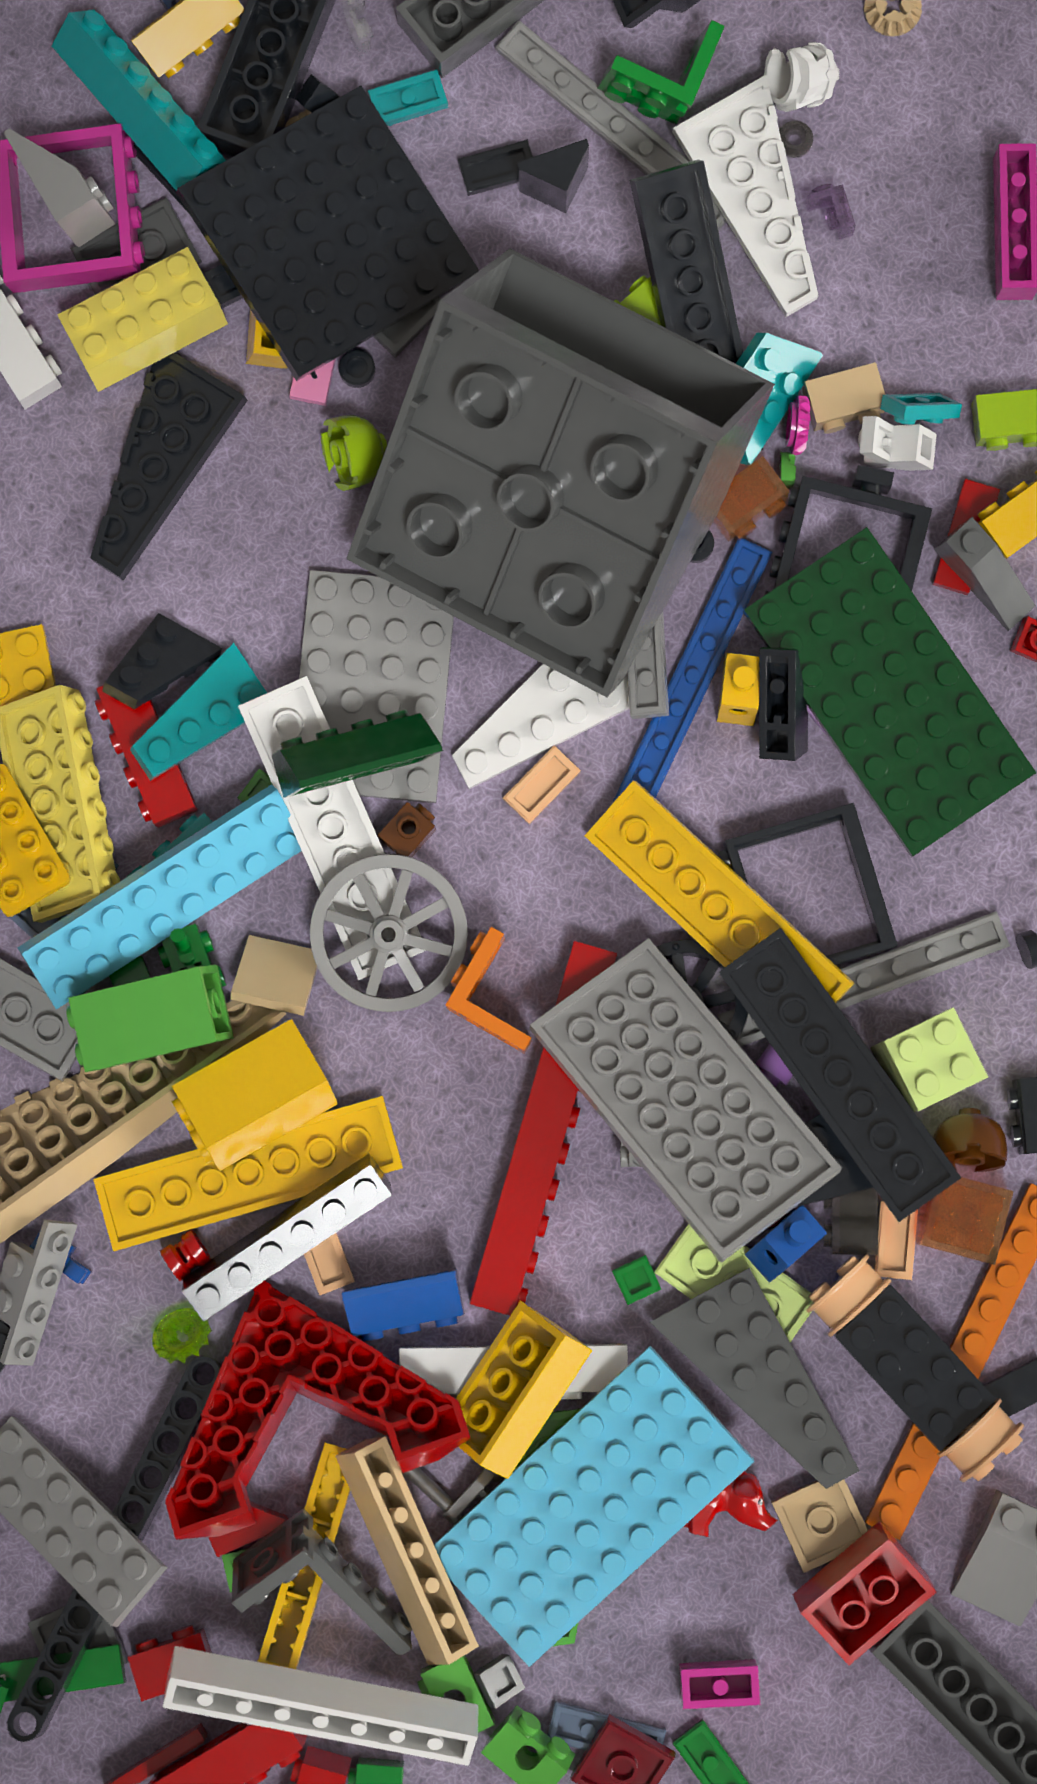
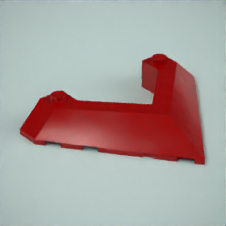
M263 1281L253 1289L254 1295L247 1311H244L232 1340L231 1350L228 1357L225 1356L202 1411V1419L195 1436L189 1442L180 1464V1472L173 1488L171 1487L165 1504L176 1539L221 1536L256 1524L246 1487L297 1393L388 1436L402 1473L439 1461L471 1437L457 1399L447 1393L444 1394L428 1384L425 1379L404 1366L394 1363L383 1356L378 1350L333 1322L323 1319L315 1311L291 1296L288 1297L273 1288L270 1283Z

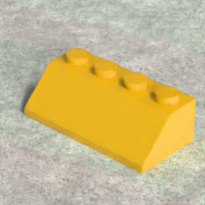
M520 1301L456 1397L460 1403L471 1437L460 1445L459 1448L480 1466L508 1479L593 1350L571 1333Z

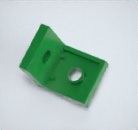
M713 20L710 21L695 41L678 83L616 55L603 74L597 89L604 91V95L614 102H627L638 107L637 110L646 117L653 119L659 117L677 125L680 117L685 115L688 107L690 108L694 102L725 26Z

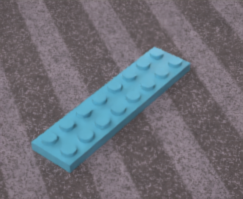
M272 784L17 947L56 1010L69 1002V997L80 995L168 938L174 929H182L302 851L288 821L291 814L278 790Z

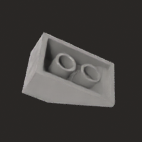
M10 128L3 132L54 219L78 248L115 225L114 220L109 214V211L114 209V207L92 176L85 179L75 166Z
M996 1489L951 1591V1595L1021 1627L1037 1599L1036 1507Z

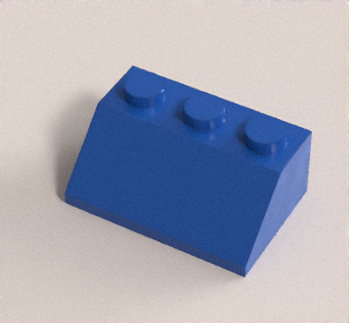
M456 1269L341 1292L351 1334L354 1336L361 1335L363 1342L384 1338L383 1330L398 1328L400 1335L421 1331L420 1323L435 1321L436 1328L458 1324L457 1316L465 1314Z

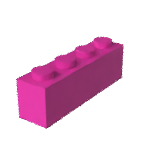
M1036 143L999 144L993 157L996 300H1033L1037 293Z

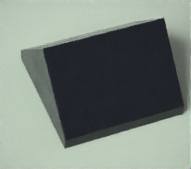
M587 139L517 162V186L519 192L566 213L588 169L589 143Z

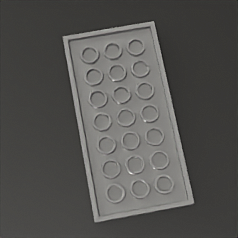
M649 938L530 1024V1031L720 1263L839 1174L842 1169Z

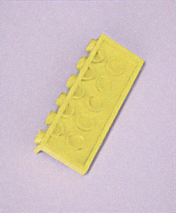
M63 685L51 687L0 707V750L3 764L12 775L71 878L67 886L30 906L33 922L39 923L72 913L120 882L112 855L114 847L107 830L105 819L107 811L101 799L98 784L100 775L95 766L91 748L93 740L87 728L85 717L86 704L79 690Z

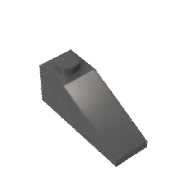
M973 517L959 525L934 549L948 566L970 587V590L1007 631L1011 630L1036 606L998 545Z

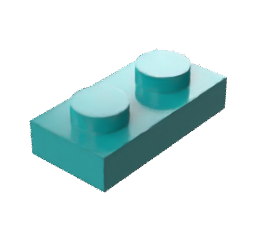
M437 69L368 90L370 100L387 126L449 108Z
M940 393L888 394L882 396L880 409L894 415L893 420L898 423L913 425L916 420H924L940 424L943 423L944 419L960 418L962 404Z

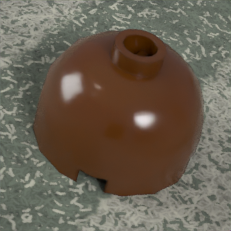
M960 1109L958 1114L945 1119L934 1133L933 1139L955 1169V1163L962 1166H976L974 1172L994 1171L1006 1165L1008 1149L1005 1133L999 1123L989 1116L982 1115L979 1109Z

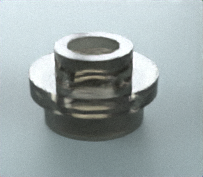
M790 121L779 129L786 156L798 158L810 151L813 144V133L808 125L801 121ZM791 135H798L802 142L799 145H792L789 143L788 138Z

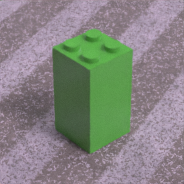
M217 965L198 966L68 998L70 1006L66 1009L67 1019L71 1028H75L78 1043L75 1044V1054L78 1063L81 1066L84 1065L85 1072L111 1068L234 1038Z

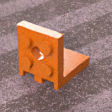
M490 927L487 934L480 931L473 942L470 951L474 957L469 965L461 964L451 981L455 989L445 1006L449 1011L525 1054L532 1042V1037L469 1002L505 940L502 932Z

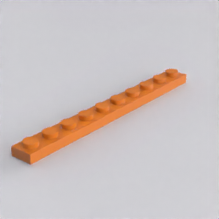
M1029 1183L949 1347L977 1379H979L1037 1259V1186ZM913 1423L865 1520V1523L872 1527L880 1521L892 1536L898 1540L901 1539L940 1459L937 1455L939 1451Z

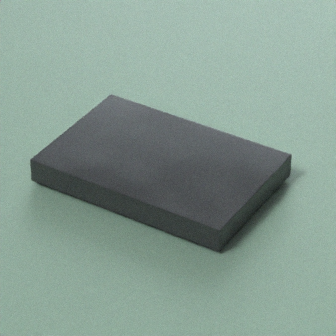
M167 197L141 210L143 225L142 228H137L138 241H142L145 250V256H143L144 263H140L141 271L186 247L189 248L197 264L202 263ZM119 224L113 225L79 248L76 245L70 248L76 261L121 256ZM125 279L91 282L89 284L96 295Z

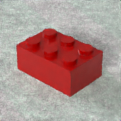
M879 1521L792 1595L804 1618L849 1666L937 1591L927 1573Z

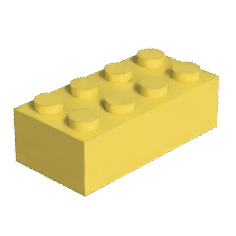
M188 247L57 314L98 392L228 325L218 300Z

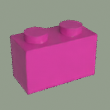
M755 1659L679 1663L683 1709L760 1705L758 1665Z

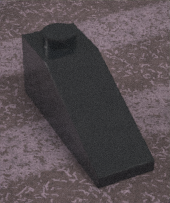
M759 648V759L796 761L808 751V711L803 697L804 686L798 649Z

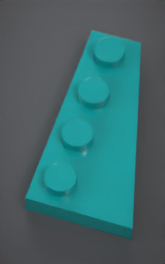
M235 643L131 747L130 751L150 781L244 725L245 721L238 706L267 694Z

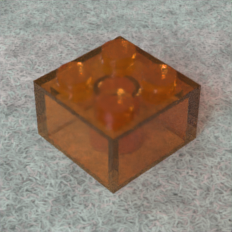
M962 1177L927 1202L916 1244L995 1265L1014 1191Z

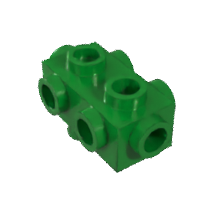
M188 924L182 929H174L170 936L162 941L163 946L157 947L164 968L171 966L172 972L212 965L208 955L209 952L214 951L210 935L207 930L200 932L199 926L196 924L190 926ZM217 965L222 987L227 986L220 965Z

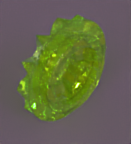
M181 1308L169 1313L157 1324L152 1337V1345L158 1356L164 1358L170 1364L175 1360L185 1364L187 1357L192 1354L199 1356V1349L202 1346L209 1345L207 1336L212 1330L208 1319L203 1322L194 1308ZM177 1330L188 1336L186 1342L178 1339Z

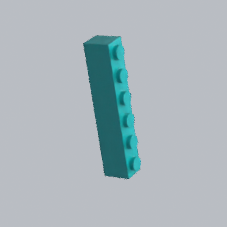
M95 9L68 13L52 44V48L118 124H122L123 130L176 191L178 187L226 161L218 152L215 144L205 137L195 125L193 119L184 113L172 99L171 94L157 82L147 66L137 59L128 48L126 42L117 36L101 14Z

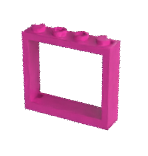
M122 124L25 137L52 154L112 146L121 256L26 268L17 166L18 156L7 139L0 140V245L3 282L13 293L125 279L141 271L140 263H144L143 256H145V250L142 241H138L137 228H142L143 223L140 207L135 206L134 193H139L140 187L137 172L132 171L131 158H136L137 153L133 140L123 130Z

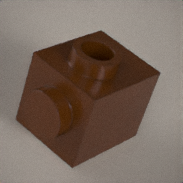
M407 802L381 830L378 837L397 855L413 857L436 831L435 825L431 823L435 817L420 803L414 808Z

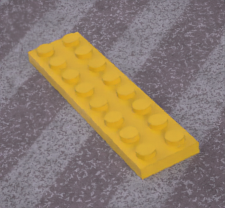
M633 780L584 835L724 967L781 928L835 1003L855 984L637 781Z
M380 1096L324 1112L219 1171L213 1160L206 1163L199 1150L196 1149L93 1180L114 1252L302 1198L368 1153H370L384 1174L403 1169V1164L384 1097Z

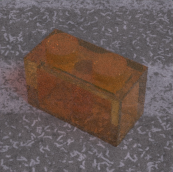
M764 456L734 476L722 506L713 521L728 542L736 536L739 540L747 537L757 528L755 522L765 515L770 519L787 506L784 501L788 498L789 489Z

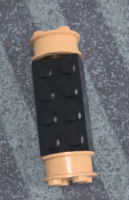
M868 1254L859 1260L855 1256L850 1257L836 1270L840 1277L831 1286L824 1281L808 1296L813 1303L806 1309V1312L814 1311L830 1328L827 1335L836 1338L939 1451L937 1455L940 1458L943 1456L948 1457L962 1473L960 1476L962 1482L967 1481L971 1477L980 1481L994 1468L995 1465L991 1461L1001 1452L1008 1455L1023 1441L1018 1434L1024 1428V1424L1022 1422L1015 1424L999 1407L1002 1400L995 1398L898 1291L892 1285H889L891 1282L890 1278L883 1280L867 1263L869 1259Z

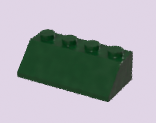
M402 710L386 715L387 722L374 725L372 719H367L351 724L352 731L339 734L338 729L333 728L316 733L317 740L303 743L302 737L280 743L281 749L271 756L283 798L422 762L443 751L442 745L421 713L409 716L407 710Z

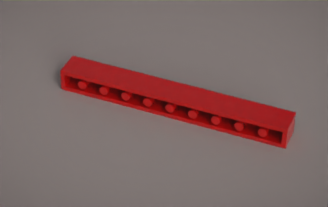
M574 941L556 1005L613 965L617 953ZM544 1047L470 1300L471 1305L509 1316L520 1301L524 1303L526 1301L529 1289L522 1287L526 1272L533 1274L539 1252L532 1251L536 1236L544 1238L550 1217L543 1214L546 1200L554 1202L560 1182L559 1179L553 1178L557 1163L565 1165L570 1143L563 1141L567 1127L575 1129L581 1107L574 1106L577 1092H580V1090Z

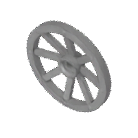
M380 854L366 857L351 863L338 872L321 892L315 904L310 924L312 953L324 979L346 1000L374 1011L397 1012L408 1010L436 997L452 981L462 964L467 946L466 915L461 900L453 886L441 873L430 865L412 857L396 854ZM380 868L402 869L389 914L385 915L363 873ZM412 873H416L434 885L443 897L402 920L399 917ZM351 879L354 880L375 920L374 923L328 909L337 892ZM450 908L454 923L453 946L407 933V930L444 909ZM326 920L370 934V938L329 959L324 943V921ZM387 927L394 929L396 932L395 938L391 941L383 939L381 935L382 930ZM408 945L448 956L449 960L441 973L430 984L424 986L403 946ZM376 948L378 952L366 992L364 993L348 984L335 969ZM389 953H393L414 993L392 998L376 996Z

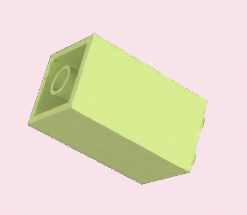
M954 1007L870 1047L875 1059L914 1112L920 1111L988 1078Z

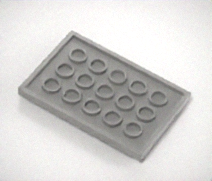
M310 570L299 679L305 676L308 677L330 729L337 728L338 733L341 734L352 731L351 724L372 719L375 725L387 722L386 715L407 710L409 716L421 713L442 745L454 616L379 576ZM441 752L422 762L354 779L353 782L360 797L436 803Z

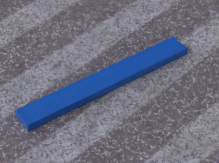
M741 537L738 538L668 685L669 716L652 718L613 802L633 780L637 781L656 798L744 614L743 611L746 609L772 555L771 551Z

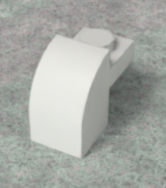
M877 416L863 417L862 429L858 435L859 453L864 455L865 464L874 467L908 471L933 470L937 434L920 424L893 426Z

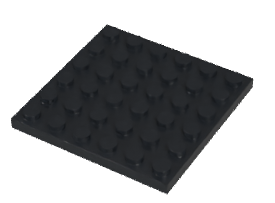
M362 85L178 187L176 191L179 199L296 381L425 307L438 297H442L454 290L479 271Z

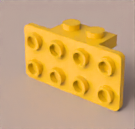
M0 764V909L5 916L12 917L67 886L71 878L9 770L4 764Z

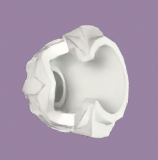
M811 42L807 46H803V48L789 49L786 53L789 59L788 62H786L784 53L775 47L769 51L766 58L764 75H768L772 102L775 103L776 109L788 112L805 106L816 107L832 97L833 88L836 81L839 80V68H837L834 61L833 52L827 49L825 45Z

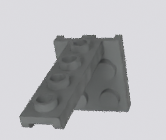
M304 1508L233 1559L232 1604L241 1613L252 1605L262 1603L272 1590L282 1583L291 1582L298 1575L299 1571L308 1565L396 1654L403 1655L412 1649V1628L407 1617L402 1612L396 1613L388 1605L387 1599L381 1590L377 1587L372 1588L363 1579V1575L358 1567L352 1562L347 1563L339 1555L335 1544L327 1537L323 1539L313 1529V1517Z

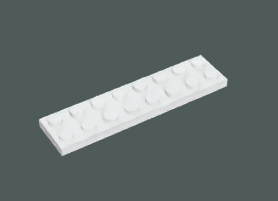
M305 676L239 705L240 712L269 778L291 814L288 821L320 893L338 872L351 863L366 857L385 854L353 780L283 798L271 755L281 749L280 743L299 737H302L303 743L317 740L316 733L330 729L308 677ZM380 868L364 872L363 874L384 914H389L398 884L392 868ZM353 879L337 892L328 908L371 923L375 921ZM404 900L399 917L402 920L412 915L406 900ZM334 923L345 950L370 938V934ZM417 925L407 930L409 934L422 937ZM387 927L382 930L381 935L383 939L391 941L395 938L396 932L394 929ZM408 945L403 946L408 958L426 951ZM374 948L351 960L358 980L371 975L378 949ZM389 953L385 968L398 963L393 953Z

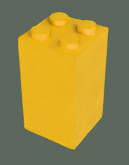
M292 1019L172 1085L178 1097L172 1101L176 1111L188 1129L205 1162L209 1163L213 1160L219 1171L338 1105L328 1080Z

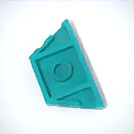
M757 332L736 364L775 385L740 462L741 464L752 465L788 410L790 402L794 401L804 382L807 381L823 357L821 352L769 333Z

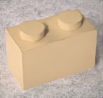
M876 362L804 382L802 392L810 401V420L814 431L823 429L825 434L834 433L846 427L845 423L859 420V423L862 424L863 417L877 416L881 418L880 414L885 412L880 409L882 396L885 395Z

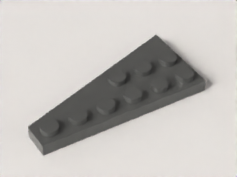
M750 1268L650 1321L658 1331L826 1489L860 1471Z

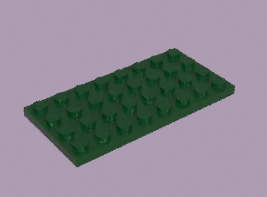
M868 527L744 609L743 613L767 647L798 649L804 686L803 697L806 705L911 858L1037 773Z

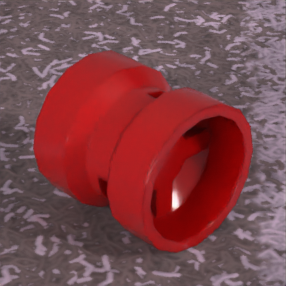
M192 1229L183 1234L181 1241L177 1244H169L160 1250V1254L167 1266L179 1281L188 1277L194 1267L204 1266L212 1260L209 1252Z

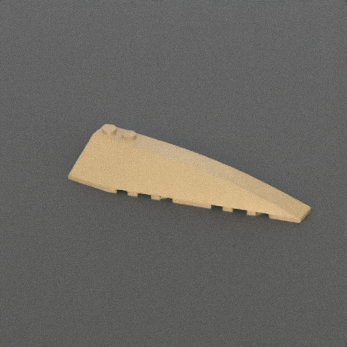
M232 1000L226 1003L233 1031V1039L96 1071L85 1072L84 1067H81L80 1073L65 1078L63 1082L54 1079L49 1082L50 1086L33 1094L27 1091L14 1097L15 1103L0 1111V1243L100 1173L177 1113L172 1101L178 1097L172 1085L267 1033L286 1015V1012Z

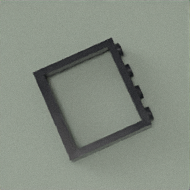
M807 476L802 477L800 486L792 485L787 506L794 508L791 521L783 520L778 539L779 542L785 543L782 556H774L769 577L776 578L773 590L789 578L811 493L912 519L899 574L912 591L933 508Z
M854 803L725 840L723 843L724 850L719 852L720 859L748 884L738 851L840 822L876 941L827 955L826 957L835 965H839L898 946Z

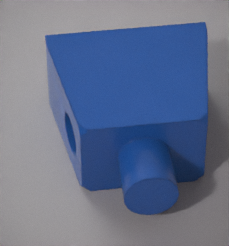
M800 1206L744 1255L770 1283L822 1239L827 1232L804 1206ZM766 1250L771 1251L775 1255L778 1263L769 1257Z

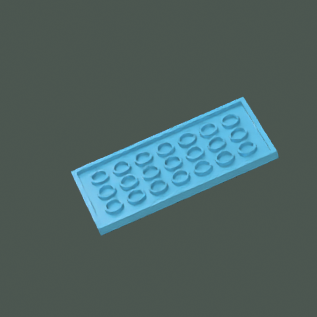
M649 1346L521 1463L508 1479L505 1478L435 1542L434 1546L448 1578L530 1667L743 1473L755 1459L659 1354Z

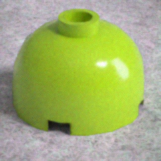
M342 415L325 420L323 425L328 426V432L321 433L322 453L328 471L330 472L333 465L336 467L340 482L335 483L337 488L347 491L372 482L376 478L387 448L384 435L378 433L372 423L360 416Z

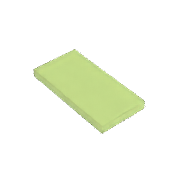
M688 1224L654 1273L687 1297L693 1299L750 1268L789 1342H791L811 1314V1312H806V1309L813 1303L808 1297L811 1292L783 1272L769 1283L744 1255L750 1250L745 1245L720 1263Z

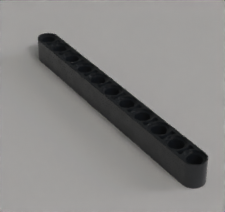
M205 1356L197 1357L187 1366L113 1511L141 1541H143L180 1468L189 1442L195 1436L202 1419V1411L222 1366L212 1358ZM204 1364H210L215 1373L213 1380L207 1385H201L196 1377L197 1370ZM187 1398H192L197 1404L196 1414L190 1419L182 1418L179 1413L181 1402ZM174 1432L179 1438V1447L172 1454H167L164 1452L161 1442L166 1434ZM157 1467L162 1475L161 1483L151 1489L146 1486L144 1475L149 1468ZM134 1501L142 1504L144 1508L143 1518L137 1523L129 1521L126 1514L127 1507ZM73 1589L8 1717L7 1730L10 1736L17 1741L27 1742L37 1739L47 1730L86 1650L103 1620V1617L75 1589ZM79 1606L85 1607L90 1613V1622L84 1628L78 1627L73 1620L74 1611ZM61 1641L67 1642L72 1648V1657L67 1663L60 1662L55 1655L56 1646ZM42 1677H48L54 1684V1692L48 1699L43 1698L37 1689L38 1682ZM25 1712L31 1713L36 1720L35 1730L31 1734L22 1731L19 1725L20 1717Z

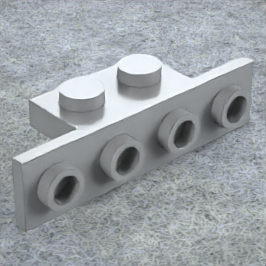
M44 1220L35 1250L22 1242H10L0 1274V1320L10 1326L0 1358V1362L4 1365L33 1366L77 1228V1224L74 1222Z

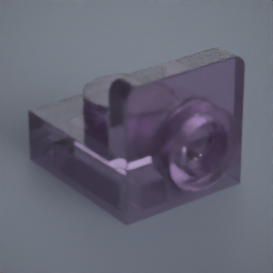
M824 184L814 188L811 191L812 194L807 196V211L829 206L828 209H825V217L830 231L836 229L839 240L853 236L856 225L843 184L835 187L832 184Z

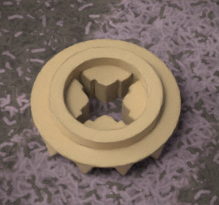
M865 0L864 14L867 22L875 31L886 36L906 34L916 26L922 13L921 0H902L899 7L902 12L899 13L893 10L885 16L888 5L885 0Z

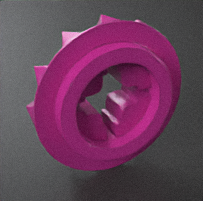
M796 395L795 401L790 402L786 423V446L790 447L792 455H800L806 449L811 408L807 396Z

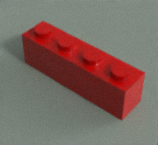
M103 686L96 688L100 699L94 701L102 720L109 719L114 732L109 734V738L117 755L124 753L129 766L123 768L130 787L135 788L138 786L143 800L137 803L145 822L152 820L153 824L159 828L199 811L179 764L150 781L130 751L131 747L159 719L152 700L133 709L102 692Z

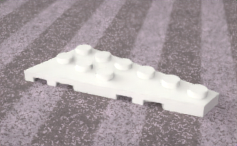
M766 74L673 128L672 133L690 162L698 159L704 161L711 197L786 318L817 300L818 291L809 253H807L804 241L803 226L798 215L794 187L784 144L780 137L775 105L773 106L769 89L770 83Z
M542 664L452 755L468 789L630 709L628 672L623 681L606 698Z

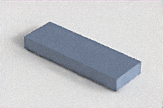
M555 1701L547 1735L551 1739L554 1736L562 1738L570 1747L587 1750L609 1714ZM614 1716L659 1743H664L666 1729Z

